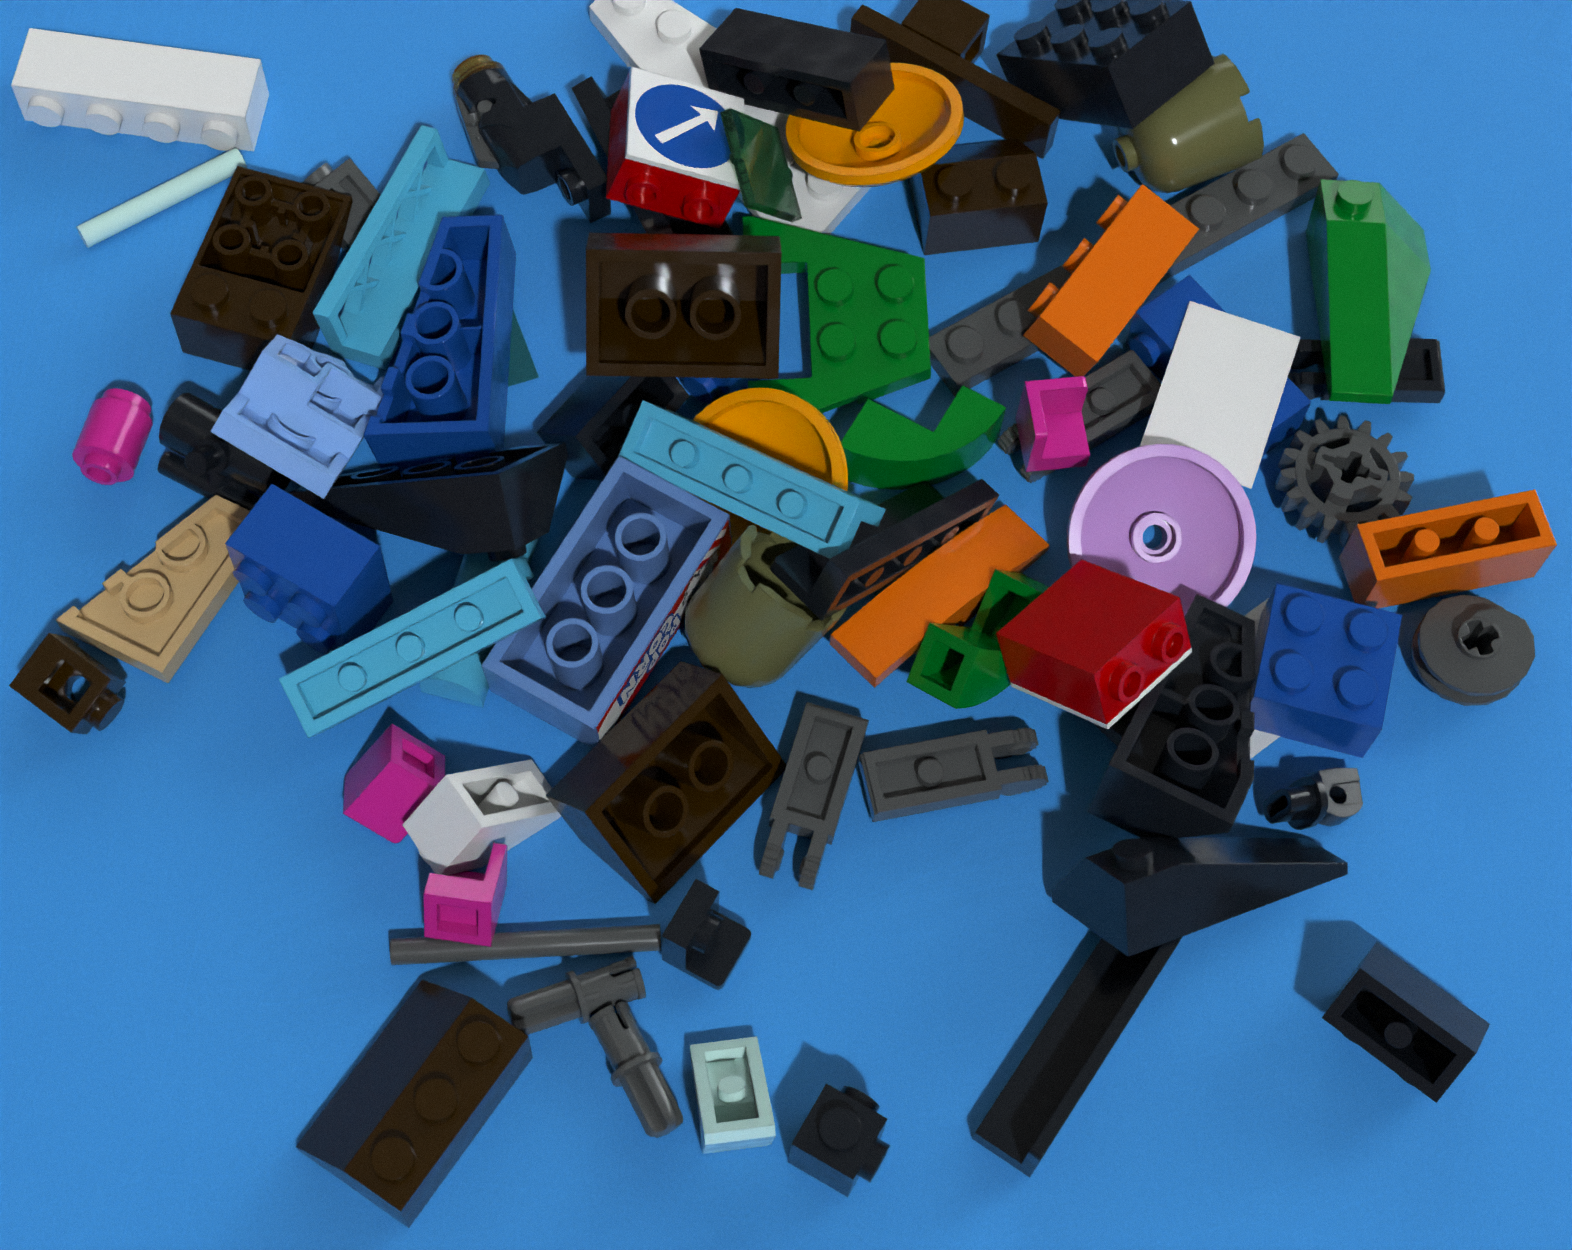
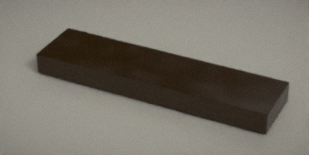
M861 5L851 18V33L886 40L890 63L922 66L943 75L953 83L961 96L964 117L1006 140L1018 139L1041 159L1045 157L1053 146L1061 112L1059 109L867 6Z

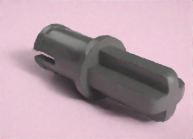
M631 956L609 966L576 975L574 971H569L565 973V981L511 998L507 1002L511 1025L529 1035L577 1018L581 1024L589 1022V1015L595 1014L609 1005L616 1006L618 1002H630L645 998L646 992L639 968L634 969L637 967L635 959Z
M618 1002L615 1006L618 1011L617 1013L614 1012L613 1006L609 1005L594 1014L589 1019L588 1024L594 1031L614 1071L610 1079L615 1087H623L647 1135L656 1138L667 1135L683 1123V1115L658 1068L663 1060L658 1052H651L636 1024L628 1003Z

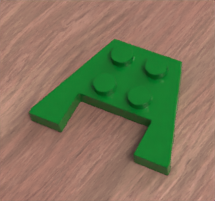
M753 216L743 217V235L780 237L782 252L781 274L808 273L812 370L810 378L748 381V388H773L788 392L809 402L823 414L854 401H857L859 405L865 403L867 399L873 400L931 379L925 258Z

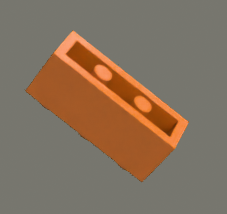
M1143 184L1128 201L1119 194L1096 222L1098 226L1104 229V232L1094 245L1084 238L1062 265L1070 273L1066 281L1060 288L1049 282L1027 310L1036 319L1023 336L1075 377L1084 376L1100 360L1199 230L1198 227Z
M1534 489L1357 524L1340 554L1339 560L1354 602L1379 609L1532 578L1557 546L1537 492Z

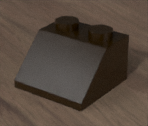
M1018 139L952 146L930 168L908 178L924 255L1039 241L1048 204L1036 153Z

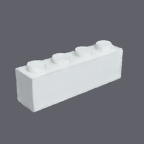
M33 28L28 30L11 83L22 115L26 121H33L45 127L63 125L91 129L104 135L121 133L143 136L162 143L180 141L202 144L221 151H228L235 147L239 150H255L269 98L261 59Z

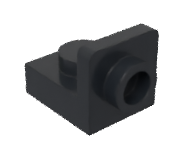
M695 879L662 934V960L708 986L719 990L724 987L749 944L751 931L720 914V891Z

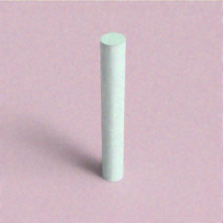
M235 147L76 226V229L86 247L89 248L233 176L237 166L247 168V165L241 153Z

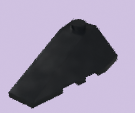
M566 442L509 447L491 450L489 452L490 457L478 458L458 465L456 456L435 459L431 463L417 465L400 472L399 466H390L340 474L324 499L304 487L293 490L289 494L330 517L459 554L487 552L490 561H503L526 554V544L549 533L568 452Z
M1196 594L1185 615L1192 653L1143 697L1106 769L1088 810V813L1140 838H1184L1229 833L1254 780V760H1250V737L1255 727V713L1251 712V685L1255 679V621Z
M1142 837L1139 839H1125L1115 843L1111 849L1084 858L1052 890V902L1129 957L1347 875L1348 863L1307 838Z

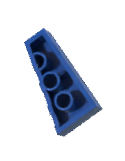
M503 215L442 217L418 283L421 290L413 313H407L400 333L403 341L393 367L388 366L380 388L383 397L376 416L370 415L364 432V437L380 468L399 466L400 469H408L417 465L431 463L435 459L456 456L458 465L466 461L490 457L489 452L491 450L504 448L516 251Z

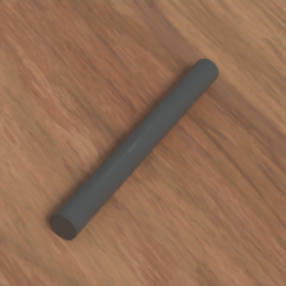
M660 924L494 933L491 947L427 937L390 939L391 965L661 951Z

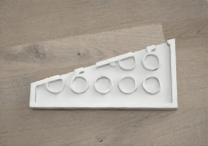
M595 0L589 6L590 21L627 67L639 68L708 88L699 48L717 28L672 0ZM744 104L743 187L738 197L753 214V217L830 235L871 187L841 186L809 174L795 162L789 151L786 138V123L789 115Z

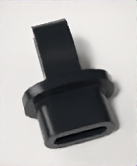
M1331 768L1316 771L1298 779L1288 788L1278 790L1264 801L1263 812L1266 820L1271 824L1288 821L1290 826L1297 830L1309 829L1318 823L1330 827L1340 825L1359 812L1363 806L1357 768Z

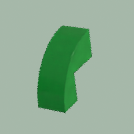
M962 385L933 432L867 399L841 441L847 461L848 481L878 489L904 490L923 481L934 485L953 478L978 462L994 445L1000 435L1006 407Z
M995 569L972 628L929 623L906 682L955 709L973 707L998 695L1010 686L1011 683L996 633L1048 589V586L1022 573Z

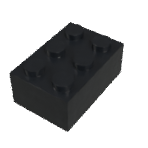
M1057 0L1054 4V11L1041 21L1033 22L1019 29L1014 35L1015 40L996 54L1007 81L1061 111L1059 119L1134 129L1215 64L1192 2L1183 0Z

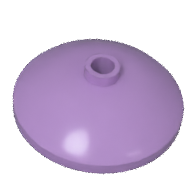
M1151 444L1135 447L1114 456L1089 477L1079 491L1072 506L1067 526L1066 542L1071 568L1082 559L1180 597L1185 617L1196 594L1224 607H1227L1244 586L1251 571L1256 551L1257 536L1254 514L1249 499L1242 486L1227 468L1209 455L1186 446ZM1156 525L1162 532V540L1157 547L1149 549L1143 542V533L1149 526Z

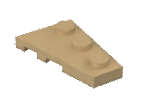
M213 496L155 542L156 550L127 573L122 569L118 570L102 583L105 588L103 592L80 610L72 606L58 617L56 622L63 632L169 683L239 582L233 575L234 567L225 543L250 511L220 496Z

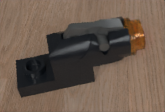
M488 55L472 56L456 67L452 74L453 95L457 101L458 113L479 167L498 169L504 179L523 195L539 191L558 182L567 202L571 206L579 204L590 223L611 214V200L606 198L607 176L555 93L532 103L514 84L504 66L499 62L493 61Z

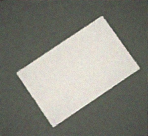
M1190 301L1140 446L1175 444L1198 450L1220 462L1231 472L1241 486L1252 489L1300 337Z

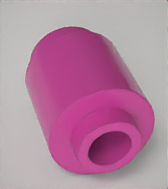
M113 388L106 390L102 398L96 399L92 403L72 453L73 460L80 467L82 474L86 478L98 484L113 485L117 482L128 481L133 477L153 426L152 420L149 417L151 406L144 398L128 390Z

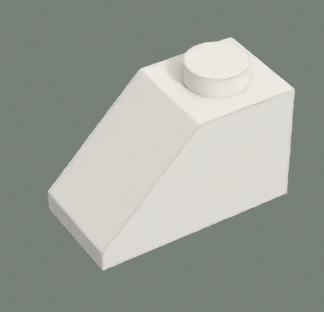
M530 759L445 775L403 823V827L417 846L422 859L430 865L434 873L451 875L483 867L489 862L493 843L507 845L508 851L559 819L561 815L545 796L552 787L533 760Z

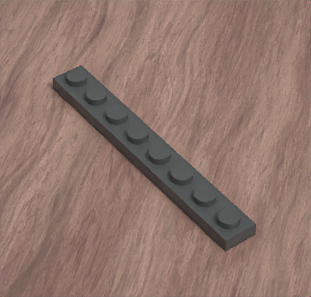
M1303 133L1262 155V158L1227 174L1170 205L1198 227L1199 230L1158 284L1315 198L1320 179L1337 180L1338 172ZM1062 265L929 337L931 366L954 397L962 385L970 389L1041 350L1023 336L1036 319L1027 310L1049 282L1060 288L1066 281L1070 273Z

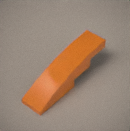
M1005 504L942 545L875 596L831 633L830 645L875 688L912 654L915 653L917 655L929 623L964 626L978 613L995 569L1023 573L1048 551L1050 545Z

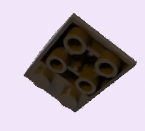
M237 166L170 313L182 352L251 371L261 352L277 334L303 344L312 350L320 330L313 311L334 276L353 203L352 196Z

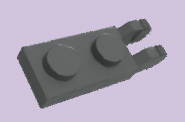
M1133 350L1128 351L1086 376L1088 391L1082 407V416L1089 450L1150 415L1161 384ZM1014 423L1003 432L998 440V445L1008 455L1021 449L1017 424ZM1023 464L1020 473L1027 482L1032 483L1033 481L1040 480L1043 476L1049 475L1056 469L1026 472L1025 465Z
M806 703L770 815L769 827L772 828L761 861L759 875L773 879L776 871L780 869L785 852L783 848L787 833H793L811 839L807 855L803 857L798 872L800 879L798 885L806 889H814L826 845H832L869 720L812 703Z
M1025 727L987 734V730L863 752V754L859 755L858 764L872 822L999 799L1000 794L1012 796L1042 788V786L1049 782L1045 766L1028 765L997 771L994 758L1002 759L1013 755L1018 756L1036 748L1039 744L1035 729L1032 730V728Z

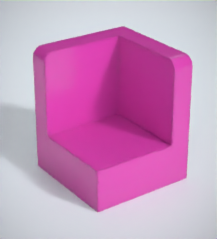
M1076 376L1025 381L1016 414V424L1026 472L1087 466L1090 451L1082 416V407L1088 391L1086 377Z
M391 724L346 774L343 814L392 843L401 842L408 834L403 827V823L444 778L445 755L396 725Z
M493 843L485 874L470 871L451 875L429 873L423 893L424 937L491 947L507 887V845Z

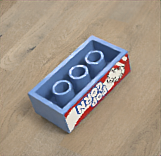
M619 456L532 588L546 618L496 643L481 665L491 692L589 747L594 748L621 721L684 621L686 607L691 598L732 545L730 515Z

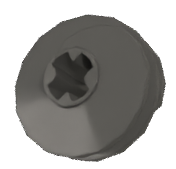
M1459 595L1443 599L1428 610L1417 626L1410 646L1413 666L1423 683L1441 698L1463 706L1488 705L1507 697L1527 675L1535 658L1534 635L1524 619L1506 611L1503 607L1486 598L1469 595Z

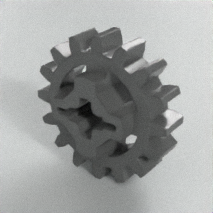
M1339 416L1334 428L1330 430L1321 419L1315 420L1309 434L1301 430L1295 433L1289 448H1285L1277 466L1281 471L1275 482V489L1287 493L1280 507L1283 512L1299 511L1301 516L1295 526L1299 531L1311 524L1319 528L1317 542L1324 543L1330 533L1338 534L1339 541L1344 548L1357 524L1403 515L1411 502L1412 496L1407 491L1414 481V474L1400 471L1408 458L1407 453H1390L1387 448L1393 436L1389 433L1381 435L1378 439L1370 436L1371 422L1365 420L1358 430L1350 429L1346 416Z

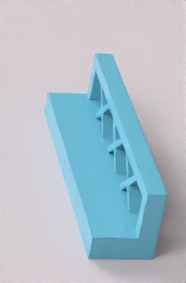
M424 125L420 126L313 311V315L333 355L380 369H387L403 340L400 333L407 313H413L421 291L418 283L442 217L472 216L490 184L484 168L448 159L438 130ZM426 160H427V163H428V164H427L425 170L423 171V166H424V164H425V162H426ZM344 305V311L339 318L338 313Z
M644 400L619 453V456L671 484L829 559L849 549L861 521L878 527L886 511L885 508L674 411Z
M511 558L279 678L307 737H315L546 618L528 583V580L535 576L525 559Z

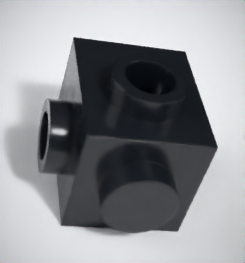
M826 1084L791 1144L788 1163L848 1197L859 1177L868 1182L872 1181L890 1148L889 1144L881 1140L887 1118L877 1113L880 1108L879 1105L865 1093L849 1086H844L840 1092Z

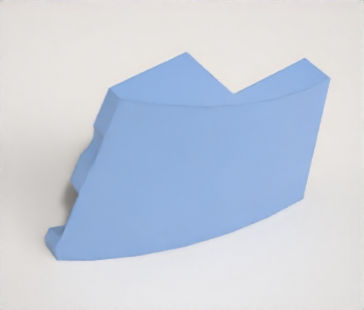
M277 334L261 352L239 393L222 410L210 432L324 499L363 441L370 415L376 416L383 397L380 388L384 377L381 376L374 385L354 378L343 360L313 351L303 344Z

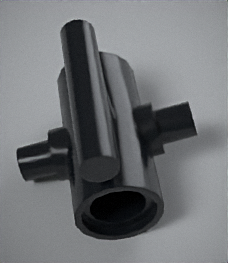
M190 392L183 393L175 399L164 415L160 426L159 440L163 446L181 454L185 458L171 451L166 452L158 464L157 470L160 474L208 499L217 495L249 511L260 497L248 492V490L262 496L271 484L283 491L288 487L291 479L210 432L223 409Z

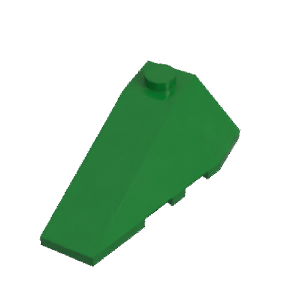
M1320 179L1306 229V238L1329 401L1390 404L1431 272L1424 230L1378 182Z

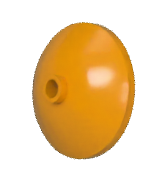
M890 63L895 89L860 132L789 115L786 123V138L789 151L795 162L802 169L817 178L833 184L848 187H876L897 183L930 168L956 143L964 123L961 96L953 83L931 69L913 64Z
M773 388L742 389L713 401L693 419L697 423L845 491L848 489L847 461L839 436L831 423L817 408L796 395ZM700 498L730 515L732 536L730 548L748 526H756L757 532L766 534L772 532Z

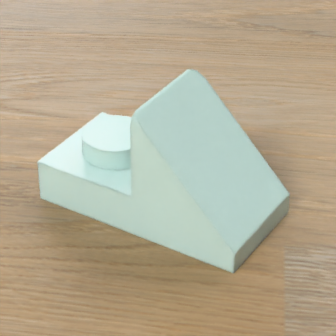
M757 1036L690 1045L691 1067L699 1110L703 1154L771 1145L776 1137L775 1122Z

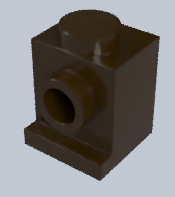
M48 633L9 686L71 733L88 734L92 727L102 731L116 718L124 705V699L117 694L126 682L78 646L79 644L71 638ZM84 677L88 680L90 687L78 701L73 696L72 687L77 679Z

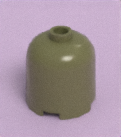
M1220 54L1216 57L1212 55L1214 65L1134 129L1117 127L1119 138L1114 139L1112 144L1115 157L1124 172L1132 170L1140 182L1148 188L1168 194L1229 173L1262 158L1264 141L1260 119L1256 118L1248 122L1245 108L1240 99L1241 96L1250 93V90L1236 65L1225 54Z
M748 526L694 594L685 611V635L692 651L705 669L721 673L727 682L735 686L756 688L772 684L782 678L839 621L847 607L821 621L771 572L770 566L775 557L799 544L774 532L770 534L757 532L756 526Z

